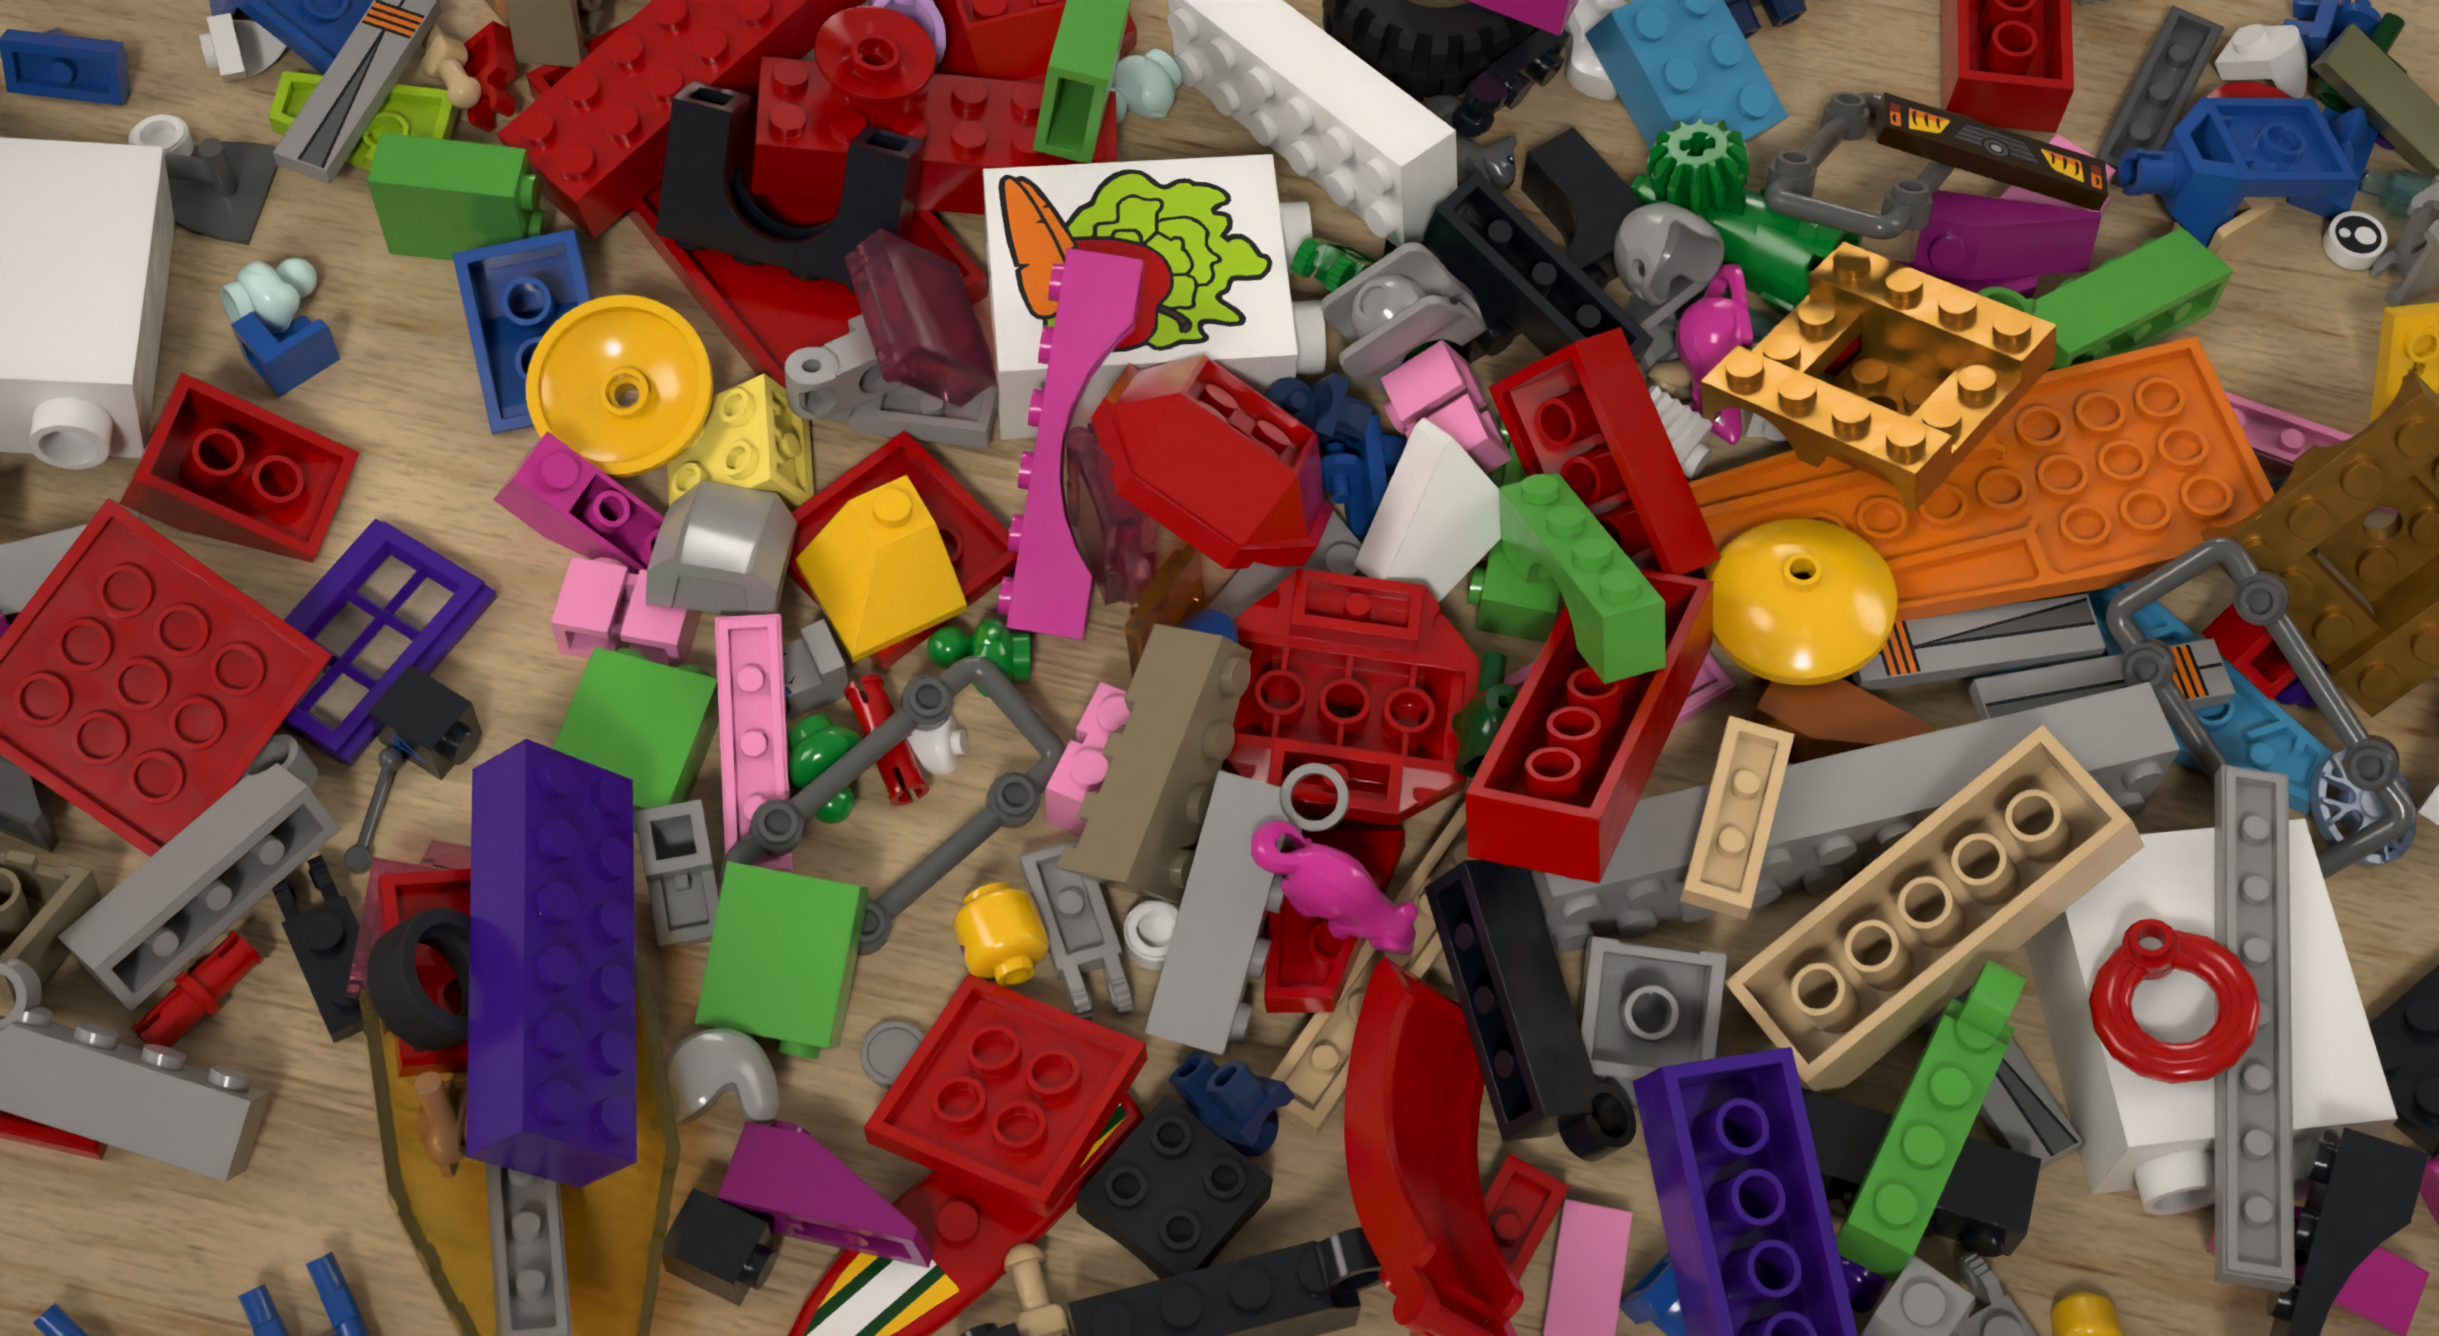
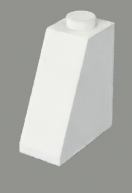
M1423 417L1412 430L1353 565L1364 577L1426 585L1439 603L1501 539L1498 487L1452 436Z

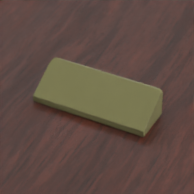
M2354 23L2349 24L2310 67L2353 108L2362 106L2366 113L2367 121L2432 183L2435 176L2439 175V105Z

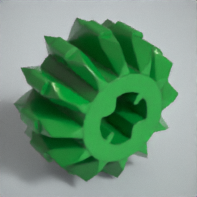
M1701 116L1696 124L1686 125L1676 120L1673 131L1657 132L1654 147L1649 149L1650 156L1647 158V173L1651 177V187L1655 193L1656 201L1691 208L1697 215L1704 208H1711L1721 213L1725 201H1739L1743 186L1747 184V176L1750 175V157L1747 156L1741 132L1729 131L1725 120L1718 121L1712 125L1705 124Z

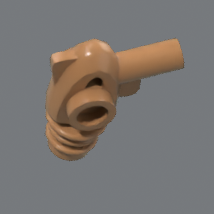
M425 1072L415 1079L413 1086L421 1103L417 1116V1136L419 1142L424 1145V1150L432 1163L439 1165L442 1176L454 1178L460 1160L466 1156L467 1072H455L448 1081H443L437 1072Z

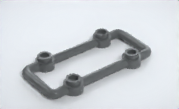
M1839 92L1833 94L1831 102L1825 104L1820 131L1801 151H1779L1776 160L1770 162L1765 184L1764 201L1769 209L1783 216L1873 239L1887 240L1899 236L1905 230H1919L1929 225L1933 204L1932 196L1955 167L1931 160L1916 179L1904 178L1895 180L1892 188L1885 191L1881 214L1811 197L1814 191L1816 169L1842 140H1860L1866 136L1869 116L1876 117V107L1882 97L1881 94L1875 93L1854 94ZM1943 110V111H1946V112H1950V113H1953V114H1956V115H1959V116H1963V117L1972 119L1971 117L1966 116V115H1963V114H1960V113Z
M2213 537L2201 542L2120 591L2111 599L2106 609V622L2110 632L2124 652L2121 660V674L2129 686L2150 682L2164 714L2215 789L2216 772L2221 765H2230L2172 679L2176 669V659L2172 649L2161 640L2145 638L2133 620L2132 615L2217 563H2223L2237 584V589L2234 593V606L2237 613L2246 622L2265 626L2346 748L2344 772L2347 779L2355 787L2364 791H2374L2388 812L2381 819L2316 854L2323 878L2326 879L2401 838L2411 829L2415 821V807L2411 797L2396 776L2400 765L2399 753L2394 744L2388 739L2367 733L2286 611L2290 602V591L2284 579L2274 572L2259 570L2248 552L2237 541L2228 537Z
M977 656L965 657L954 663L938 677L922 675L912 679L903 690L899 710L789 801L776 799L761 804L753 813L750 833L723 857L719 869L720 881L723 883L727 861L752 866L765 854L769 856H783L792 852L802 839L804 822L915 729L919 731H933L943 726L951 714L954 703L953 698L970 683L976 682L1038 751L1042 758L1024 774L1011 772L998 777L990 786L986 796V806L875 901L868 899L857 955L874 954L886 944L892 927L891 921L1001 827L1019 828L1032 820L1039 807L1040 794L1046 790V786L1066 747L1060 737L993 663Z

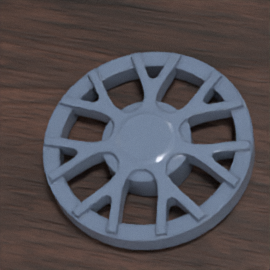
M2346 749L2329 755L2318 765L2310 786L2312 814L2321 835L2330 846L2344 839L2334 824L2337 820L2340 819L2352 831L2348 835L2350 836L2388 814L2374 791H2364L2355 787L2347 779L2344 768L2340 763L2344 761ZM2398 771L2396 776L2411 797L2415 807L2413 796L2409 789L2410 786ZM2327 783L2341 789L2336 801L2326 798ZM2415 808V821L2406 834L2377 850V854H2370L2354 864L2375 867L2401 857L2410 847L2416 833L2417 809ZM2329 809L2333 810V815L2331 816L2329 813Z

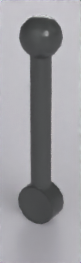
M386 747L379 754L378 762L381 771L357 844L350 847L344 854V863L353 874L366 873L372 867L373 859L369 852V847L393 774L401 769L404 764V754L396 747Z

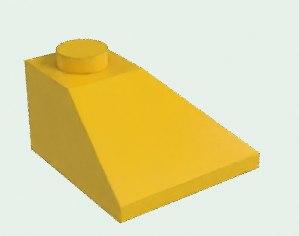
M907 475L849 500L796 558L797 567L853 663L967 611L965 597L936 522Z

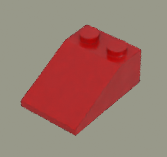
M181 372L163 406L119 504L134 511H139L141 514L181 531L312 563L318 553L360 452Z

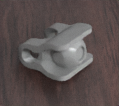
M1416 242L1401 245L1322 299L1320 304L1325 319L1333 324L1350 343V346L1344 349L1339 356L1343 371L1358 381H1367L1385 394L1387 392L1380 378L1404 364L1406 355L1414 348L1434 340H1449L1463 346L1488 330L1478 302L1471 290L1452 275L1431 251Z

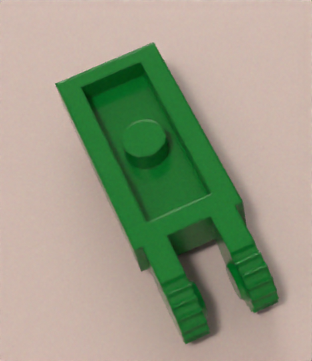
M1312 237L1305 239L1298 248L1292 260L1291 270L1302 277L1309 278L1318 267L1314 278L1324 283L1325 289L1333 292L1376 263L1377 260L1343 242Z

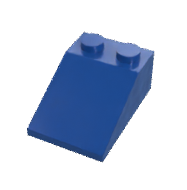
M575 229L452 253L491 433L493 435L534 427L526 400L527 372L533 353L544 334L559 318L573 308L594 299L582 242Z

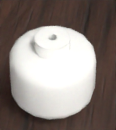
M952 715L949 716L943 726L936 730L919 731L915 729L912 735L907 737L922 774H949L957 766L958 755H965L968 751L967 734L964 729H959Z

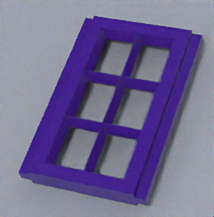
M375 518L284 619L288 624L330 652L333 657L281 726L340 763L344 762L351 766L377 736L368 714L369 710L409 664L429 676L497 598L496 591L485 585L483 580L387 522H381Z

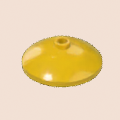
M612 295L596 298L564 314L547 330L539 341L531 358L526 379L528 411L539 436L542 438L548 431L610 478L633 477L645 474L675 459L691 444L701 430L707 418L713 396L711 361L702 340L685 318L670 307L658 301L635 295ZM626 391H639L638 400L633 405L627 407L620 405V399Z
M1800 518L1783 519L1751 528L1733 539L1719 553L1721 559L1712 563L1706 580L1714 581V641L1741 668L1773 682L1791 685H1815L1849 676L1867 665L1878 655L1888 641L1894 627L1897 612V590L1888 565L1867 541L1845 528L1828 522ZM1804 574L1810 576L1811 578L1801 580L1795 578L1793 575Z

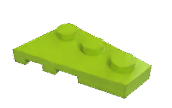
M291 71L282 72L268 116L273 132L285 135L324 75ZM395 84L345 162L370 172L381 132L450 140L459 108L453 106L448 101L447 90Z

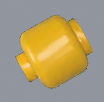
M1004 882L987 884L970 892L964 897L962 901L963 907L957 912L953 920L954 932L969 973L987 981H996L997 985L1002 987L1016 986L1032 978L1036 972L1034 967L1045 958L1050 948L1046 930L1032 895L1021 889H1013L1012 885Z

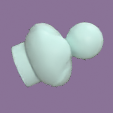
M1152 49L1144 56L1131 55L1118 62L1111 91H1116V125L1120 124L1125 118L1127 109L1146 119L1159 120L1167 117L1174 104L1175 90L1181 86L1183 77L1177 63L1166 52Z
M289 258L278 263L276 270L260 261L250 262L240 269L234 282L220 287L222 304L231 323L253 312L271 334L281 333L289 328L292 316L299 308L300 299L311 295L315 289L317 273L309 262L299 258Z

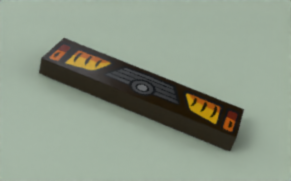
M1885 92L1876 107V142L1878 144L2094 211H2100L2108 197L2106 164L2104 160Z

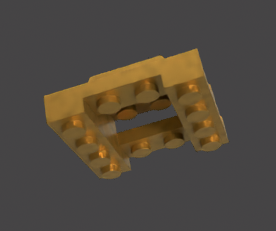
M1843 241L1809 274V294L1752 351L1737 345L1701 380L1703 418L1714 422L1721 415V410L1727 408H1739L1753 412L1773 424L1786 437L1793 447L1797 459L1818 468L1825 461V457L1829 456L1894 484L1904 500V506L1916 511L2055 363L2056 325ZM1861 334V352L1829 384L1817 379Z
M2412 370L2402 378V385L2391 404L2368 427L2350 439L2333 446L2318 447L2316 444L2294 460L2293 469L2285 483L2261 508L2234 524L2224 527H2214L2209 524L2200 531L2203 541L2213 537H2228L2237 541L2248 552L2259 570L2274 572L2284 579L2290 591V602L2286 611L2314 653L2327 665L2331 678L2371 718L2439 671V396ZM2391 507L2398 511L2395 520L2384 528L2371 529L2363 525L2364 518L2373 509ZM2316 548L2371 603L2374 614L2311 552L2312 549ZM2217 563V565L2233 580V578L2231 577L2223 563Z

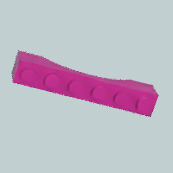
M1067 248L1065 264H1053L1048 300L1058 302L1055 326H1043L1038 353V363L1048 364L1044 389H1033L1028 415V426L1038 427L1034 452L1023 451L1018 477V488L1028 490L1024 515L1013 514L1008 539V551L1018 552L1014 578L1003 576L998 600V614L1008 615L1006 628L1086 640L1095 577L1080 553L1068 519L1063 483L1065 448L1075 410L1091 378L1110 353L1136 329L1145 273L1144 262L1141 259Z

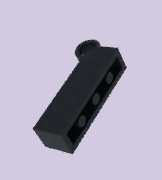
M1478 170L1435 208L1423 238L1546 357L1574 342L1621 327L1636 363L1638 364L1654 339Z
M1464 860L1424 887L1502 1141L1551 1137L1559 1132L1563 1142L1574 1155L1590 1162L1599 1161L1631 1143L1636 1133V1117L1628 1099L1617 1088L1610 1084L1596 1082L1528 869L1487 860ZM1592 1114H1593V1115L1596 1117V1119L1598 1120V1122H1599V1124H1600V1126H1601L1602 1131H1601V1130L1597 1127V1125L1595 1124V1122H1594V1120H1593V1117H1592Z
M1801 1088L1828 1207L1836 1213L1846 1215L1892 1118V1114ZM1967 1137L1922 1237H1930L1935 1234L1961 1242V1246L1966 1251H1973V1253L1983 1257H1998L2001 1255L2010 1257L2028 1232L2042 1159Z
M1362 1227L1353 1228L1334 1234L1321 1242L1310 1241L1069 1302V1336H1318L1356 1326L1361 1308L1357 1292L1382 1283L1378 1275L1382 1267Z

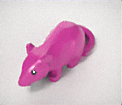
M1739 264L1722 265L1713 280L1709 282L1703 298L1692 304L1684 312L1677 325L1675 338L1677 353L1692 377V397L1694 401L1688 405L1692 412H1699L1702 418L1701 380L1737 345L1744 348V346H1752L1753 342L1752 326L1747 308L1748 299L1746 298L1745 280ZM1728 284L1730 285L1732 299L1724 298L1723 296ZM1727 408L1721 410V415L1714 422L1711 421L1713 424L1711 432L1718 435L1728 444L1735 445L1739 441L1743 429L1740 409Z
M1272 820L1263 823L1251 837L1252 858L1257 866L1265 871L1277 875H1288L1282 879L1280 888L1292 906L1306 918L1318 916L1328 919L1327 926L1334 938L1345 940L1352 936L1368 939L1370 946L1384 952H1392L1398 955H1411L1413 953L1417 934L1413 922L1417 917V907L1409 901L1395 906L1383 892L1378 890L1365 867L1356 858L1337 848L1312 843L1311 838H1304L1294 825L1283 821ZM1286 835L1295 842L1296 850L1280 853L1276 845L1280 836Z

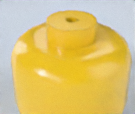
M2092 1292L2072 1293L2057 1302L2051 1309L2050 1319L2053 1336H2124L2116 1306L2104 1295Z

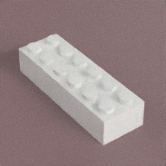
M1168 0L1170 14H1168L1167 20L1172 31L1175 55L1173 60L1179 66L1183 83L1186 86L1195 87L1213 102L1221 114L1232 116L1250 131L1259 144L1270 146L1288 161L1297 174L1308 176L1327 192L1334 203L1340 207L1346 206L1365 221L1369 229L1379 238L1388 239L1396 247H1400L1405 243H1420L1425 240L1423 237L1435 208L1458 188L1455 129L1283 0Z

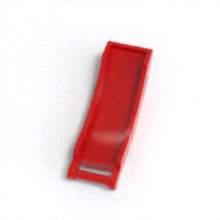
M1384 956L1373 971L1360 1010L1350 1054L1344 1107L1345 1156L1350 1189L1362 1229L1382 1267L1378 1272L1379 1278L1385 1287L1396 1296L1393 1304L1394 1320L1412 1332L1422 1333L1428 1331L1435 1336H1518L1509 1320L1521 1308L1524 1301V1292L1495 1241L1483 1203L1478 1169V1127L1485 1083L1461 1005L1456 1000Z

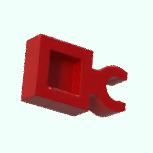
M495 21L490 22L463 43L468 51V60L463 68L468 77L475 78L481 86L479 102L467 109L468 121L471 125L489 133L494 130V111L509 118L514 114L515 110L514 98L510 93L506 92V85L516 77L511 29Z

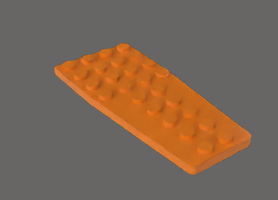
M2197 336L2046 372L1916 511L1904 506V500L1894 484L1829 456L1825 457V461L1817 468L1797 459L1794 450L1688 483L1718 553L1733 539L1749 529L1764 523L1783 519L1800 518L1824 521L1838 525L1860 536L1881 555L1892 573L1897 590L1895 621L1930 618L2103 589L2137 581L2203 542L2200 531L2209 524L2214 527H2224L2239 522L2257 511L2275 495ZM1712 563L1698 569L1701 579L1706 580ZM1804 574L1793 575L1795 578L1801 580L1811 578L1810 576Z

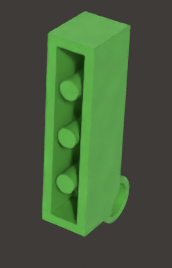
M2181 227L2159 239L2156 237L2149 238L2137 250L2118 259L2116 257L2107 259L2096 270L2078 279L2071 277L2065 280L2056 290L2036 300L2034 298L2026 299L2018 292L2004 287H1988L1982 289L1977 294L2056 325L2055 363L2048 369V371L2144 349L2213 313L2233 270Z
M1987 959L1965 1002L1962 1003L1952 997L1950 998L1935 1023L1835 1237L1839 1255L1892 1282L1897 1280L1909 1263L2009 1046L2015 1028L2007 1025L2006 1022L2021 994L2026 977Z

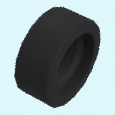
M446 907L423 910L392 927L375 942L367 961V988L375 1011L393 1034L412 1047L434 1052L455 1047L468 1040L470 916L466 913ZM418 943L428 945L444 956L455 971L461 988V1009L458 1015L447 1013L433 1003L421 987L415 969V949Z

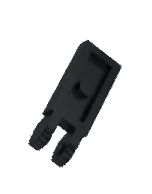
M1540 29L1475 77L1464 92V98L1467 100L1457 107L1451 117V123L1454 125L1453 128L1457 130V133H1461L1462 136H1468L1469 138H1476V136L1484 134L1491 128L1496 112L1505 106L1510 110L1514 109L1536 83L1542 87L1548 84L1563 65L1564 59L1559 54L1570 33L1564 29L1561 36Z
M320 855L307 861L310 867L308 873L316 890L321 891L326 904L301 914L296 904L297 896L289 879L286 878L279 882L272 891L286 920L281 924L333 1042L336 1043L383 1021L375 1011L367 988V961L371 952L346 896L340 897L324 859Z

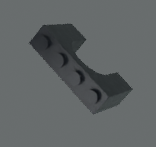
M692 81L673 97L656 235L675 239V244L684 249L693 251L713 249L732 254V258L741 264L750 266L770 264L789 269V273L798 279L807 281L827 279L846 284L849 291L863 296L887 295L903 276L925 140L866 126L849 143L841 201L835 218L816 225L793 224L767 211L750 191L744 176L742 157L751 95Z
M1572 127L1527 153L1520 189L1561 233L1567 246L1564 253L1603 290L1610 281L1619 277L1614 264L1613 254L1617 231L1624 218L1630 212L1645 206V204L1579 132ZM1388 239L1385 241L1383 257L1398 248ZM1426 240L1420 242L1439 259L1452 275L1471 290L1488 330L1463 346L1453 342L1450 344V347L1466 359L1469 364L1486 354L1488 356H1495L1504 351L1513 342L1514 338L1522 333Z

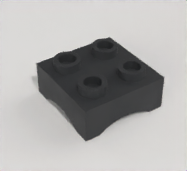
M1166 1094L1077 1193L1076 1213L1094 1228L1107 1234L1129 1250L1159 1279H1164L1207 1268L1230 1239L1270 1198L1273 1178Z

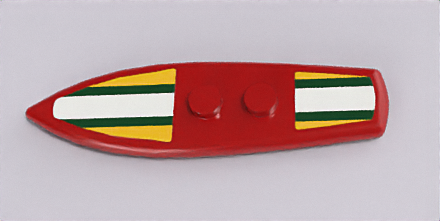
M1127 1091L1048 1218L932 1170L891 1204L912 1222L923 1236L933 1254L929 1268L845 1249L830 1265L803 1304L788 1336H931L947 1325L1007 1273L1004 1269V1260L1011 1248L1022 1243L1035 1245L1077 1202V1193L1143 1121L1145 1117L1132 1095Z

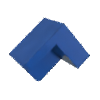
M253 312L231 324L244 359L278 398L340 360L330 328L322 319L312 323L306 316H299L291 321L287 330L276 334H271Z

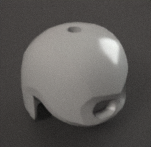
M1653 203L1635 209L1624 218L1615 237L1613 254L1617 274L1626 289L1642 298L1651 306H1658L1665 303L1669 296L1671 282L1679 275L1698 284H1706L1713 280L1723 262L1725 248L1718 230L1697 214L1672 203Z
M729 1028L707 1029L693 1033L680 1040L666 1057L661 1071L659 1099L664 1109V1120L668 1125L680 1127L696 1120L707 1112L724 1093L729 1091L736 1093L743 1117L747 1122L765 1125L777 1120L780 1098L776 1076L763 1048L752 1037Z

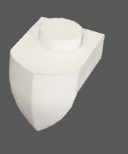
M231 13L206 17L210 33L199 34L207 69L219 68L224 82L249 78L263 72L275 63L286 48L285 44L257 22L233 20Z
M2253 24L2239 27L2214 62L2221 80L2272 79L2276 87L2290 97L2302 98L2304 96L2308 76V59L2304 43L2295 25L2263 26Z

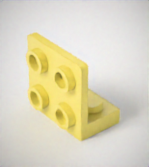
M762 374L712 396L707 418L695 439L681 454L667 463L669 506L702 480L777 493L790 513L814 496L809 420L797 417L791 412L787 404V393L784 387L766 374Z

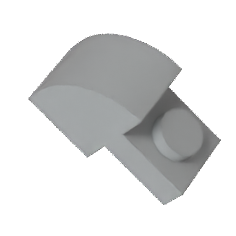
M702 800L634 811L659 950L711 942L719 903V892Z

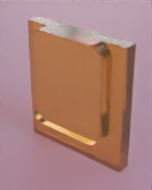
M1187 544L1183 551L1176 549L1169 556L1131 607L1130 618L1124 625L1132 678L1155 623L1178 627L1183 621L1200 612L1205 606L1200 551L1190 544Z

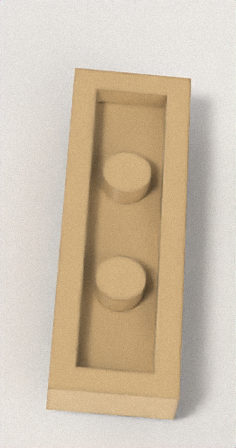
M1729 716L1680 897L1681 902L1739 919H1747L1752 907L1795 734Z

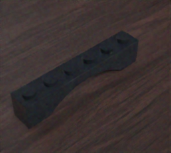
M2346 1127L2325 1130L2323 1139H2314L2307 1153L2304 1165V1178L2311 1180L2304 1207L2297 1206L2294 1209L2295 1285L2287 1292L2270 1290L2267 1301V1315L2274 1317L2269 1336H2320L2329 1309L2352 1272L2380 1243L2411 1223L2429 1156L2428 1153Z

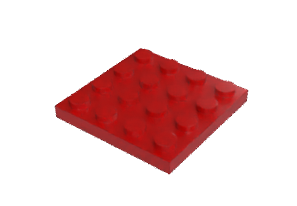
M108 498L0 638V755L152 857L239 782L242 775L251 766L333 655L118 503Z

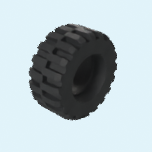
M1323 0L1322 5L1324 9L1323 25L1325 32L1419 103H1423L1424 98L1436 95L1458 97V95L1465 94L1464 92L1469 83L1475 77L1536 32V27L1471 2L1450 8L1426 7L1408 0Z

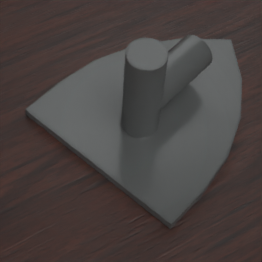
M208 138L199 145H195L190 156L168 153L165 161L175 224L192 233L209 238L249 245L279 167L273 155V151L277 146L248 142H221L216 138Z

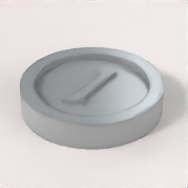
M900 1021L886 1022L873 1028L866 1035L860 1051L862 1068L866 1076L876 1085L890 1089L925 1038L923 1034L914 1026Z

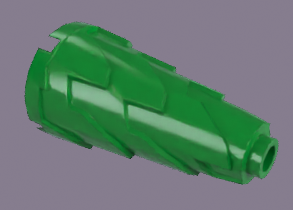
M1638 174L1630 189L1645 205L1668 203L1656 201L1655 193L1651 187V177L1648 174ZM1743 187L1740 200L1733 202L1725 201L1721 213L1711 208L1701 209L1698 216L1714 226L1723 239L1725 250L1721 266L1739 264L1744 275L1746 290L1760 296L1768 306L1786 316L1809 294V274L1843 241L1860 248L1863 237L1777 214L1766 205L1764 201L1766 189L1763 188L1756 192Z

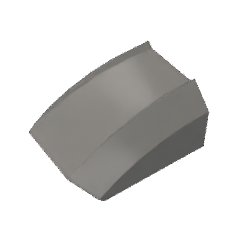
M704 480L700 481L669 506L663 519L647 568L646 604L670 609L673 606L726 616L777 614L798 523L777 493Z
M1588 937L1578 1026L1596 1082L1614 1086L1624 1094L1631 1106L1638 1107L1633 1081L1662 1066L1715 1059L1727 954L1707 951H1684L1624 943L1617 939Z

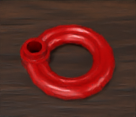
M2156 919L2139 920L2130 925L2124 933L2122 945L2117 947L2097 970L2089 997L2094 1031L2111 1057L2140 1077L2168 1084L2207 1081L2234 1067L2254 1043L2262 1013L2256 982L2235 953L2210 937L2173 930L2171 926ZM2153 937L2161 941L2163 946L2156 950H2147L2141 947L2138 942L2143 938ZM2175 969L2192 973L2208 984L2216 996L2218 1012L2214 1025L2205 1035L2191 1042L2169 1043L2155 1039L2142 1030L2133 1014L2131 1003L2134 992L2143 980L2164 978Z

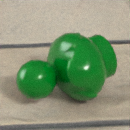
M982 619L971 636H968L956 625L940 627L932 633L928 640V656L933 664L939 668L948 669L965 657L977 656L993 663L1010 683L1029 682L1030 632L1012 631L1010 628H1006V624L999 619ZM976 682L971 683L983 696L989 697Z
M816 714L802 720L787 734L788 749L791 752L788 760L790 782L801 791L863 740V738L854 729L840 725L836 726L827 714ZM847 786L813 815L819 821L826 824H836L844 821L851 814L854 807L852 790Z

